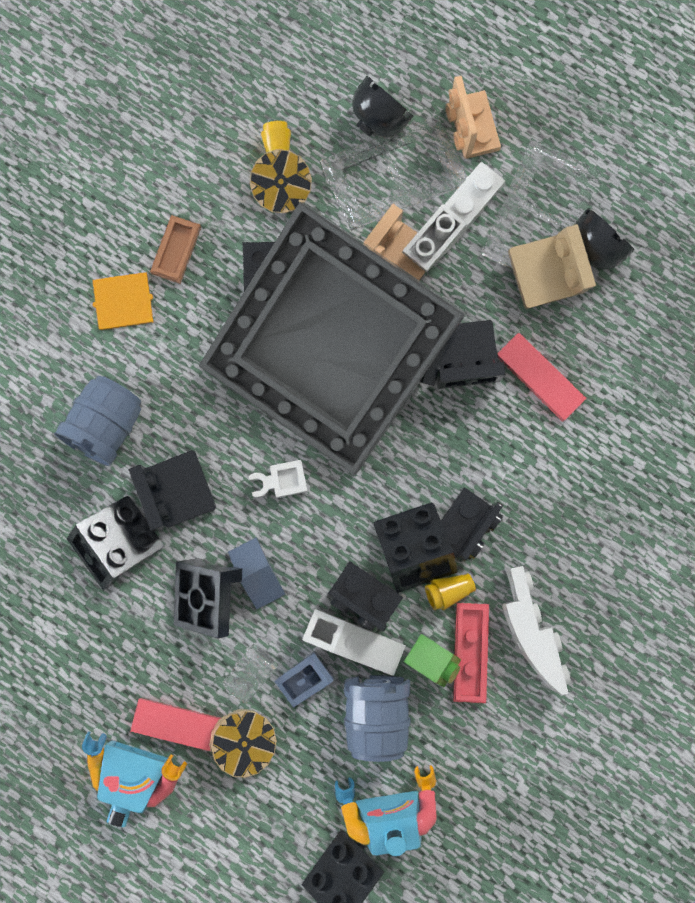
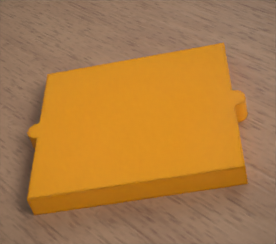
M147 272L93 280L95 302L92 305L96 308L99 330L154 322L151 305L154 297L150 294Z

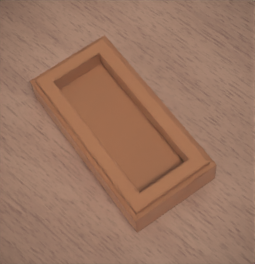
M171 215L150 273L181 284L199 236L201 225Z

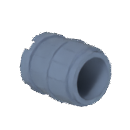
M96 376L95 380L91 379L80 395L72 402L73 406L65 421L59 423L54 435L74 450L77 448L86 453V457L100 464L110 466L117 457L116 451L132 432V427L141 411V400L122 385L106 377Z
M369 675L370 679L360 683L359 676L346 679L344 681V695L347 697L344 725L346 727L347 748L351 752V756L358 760L371 762L392 761L402 758L404 751L408 749L409 726L411 725L407 699L410 695V680L408 679L404 682L403 677L390 675Z

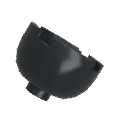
M366 76L353 96V112L359 119L356 126L369 137L373 133L381 137H391L398 134L414 116L376 83L370 87L373 80Z
M589 208L585 210L574 224H578L590 265L592 264L599 269H611L620 265L635 250L625 239H620L615 229Z

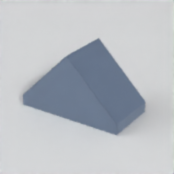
M257 537L228 552L233 566L242 568L241 584L256 609L285 595Z
M314 651L274 682L294 708L332 683L334 676L316 651Z

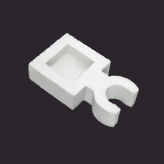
M301 460L270 466L271 475L265 476L262 473H253L249 476L250 481L261 480L263 482V488L260 491L252 492L254 498L266 496L269 490H275L276 498L308 492Z

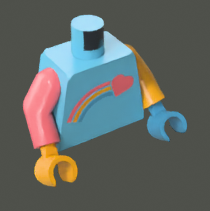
M88 731L82 743V750L87 754L92 786L98 791L97 799L111 804L107 823L117 827H126L130 811L143 813L147 807L159 805L174 791L178 779L187 766L185 761L181 767L175 766L172 763L174 756L172 754L169 757H164L113 740L103 748L107 738L104 733H101L99 740L95 741L90 736L91 732Z
M430 765V774L426 777L420 776L419 766L415 768L414 773L417 785L421 789L419 793L417 790L356 800V803L353 802L355 797L353 779L348 778L349 789L347 790L340 789L336 780L335 798L338 802L343 803L341 810L348 835L355 841L367 845L371 854L376 856L383 854L400 856L407 850L421 847L422 836L426 835L436 822L435 792L431 791L436 785V777L432 765Z

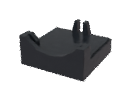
M200 558L176 561L174 626L217 639L228 637L231 583L242 582V568L209 565Z

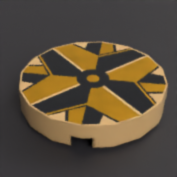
M276 149L265 153L256 161L251 170L250 187L253 197L262 207L271 212L287 213L293 211L299 202L306 201L311 192L312 177L309 167L301 156L290 150Z
M238 709L218 720L211 732L209 746L214 761L222 771L233 777L246 778L258 774L268 766L275 754L277 740L274 728L266 717L254 710Z

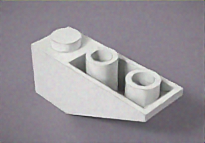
M317 608L313 612L302 639L329 652L392 676L395 674L406 646Z

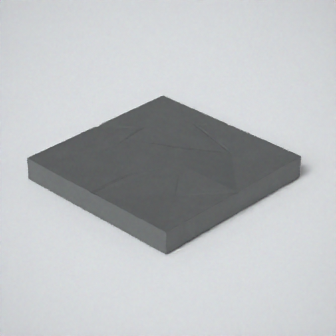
M299 202L202 359L199 367L350 473L356 475L467 313L308 204Z

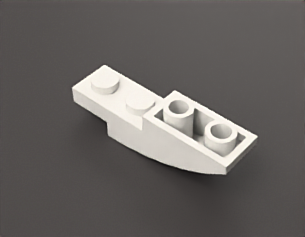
M480 162L445 205L442 204L403 249L402 253L425 272L429 271L480 216L486 205L504 186L505 180L483 162Z
M523 566L506 569L514 601L501 605L512 636L523 656L542 680L555 692L561 695L568 694L567 684H570L571 680L567 666L565 664L561 665L558 653L562 652L561 639L557 632L553 633L551 627H538V623L542 622L538 604L532 603L530 591L534 590L530 572H525Z

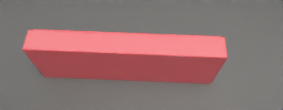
M520 333L515 335L497 353L498 359L504 362V365L562 422L587 399Z
M456 603L454 655L460 658L461 661L458 665L460 666V671L453 681V702L486 703L489 604Z
M139 698L130 732L211 751L209 746L211 732L221 718Z

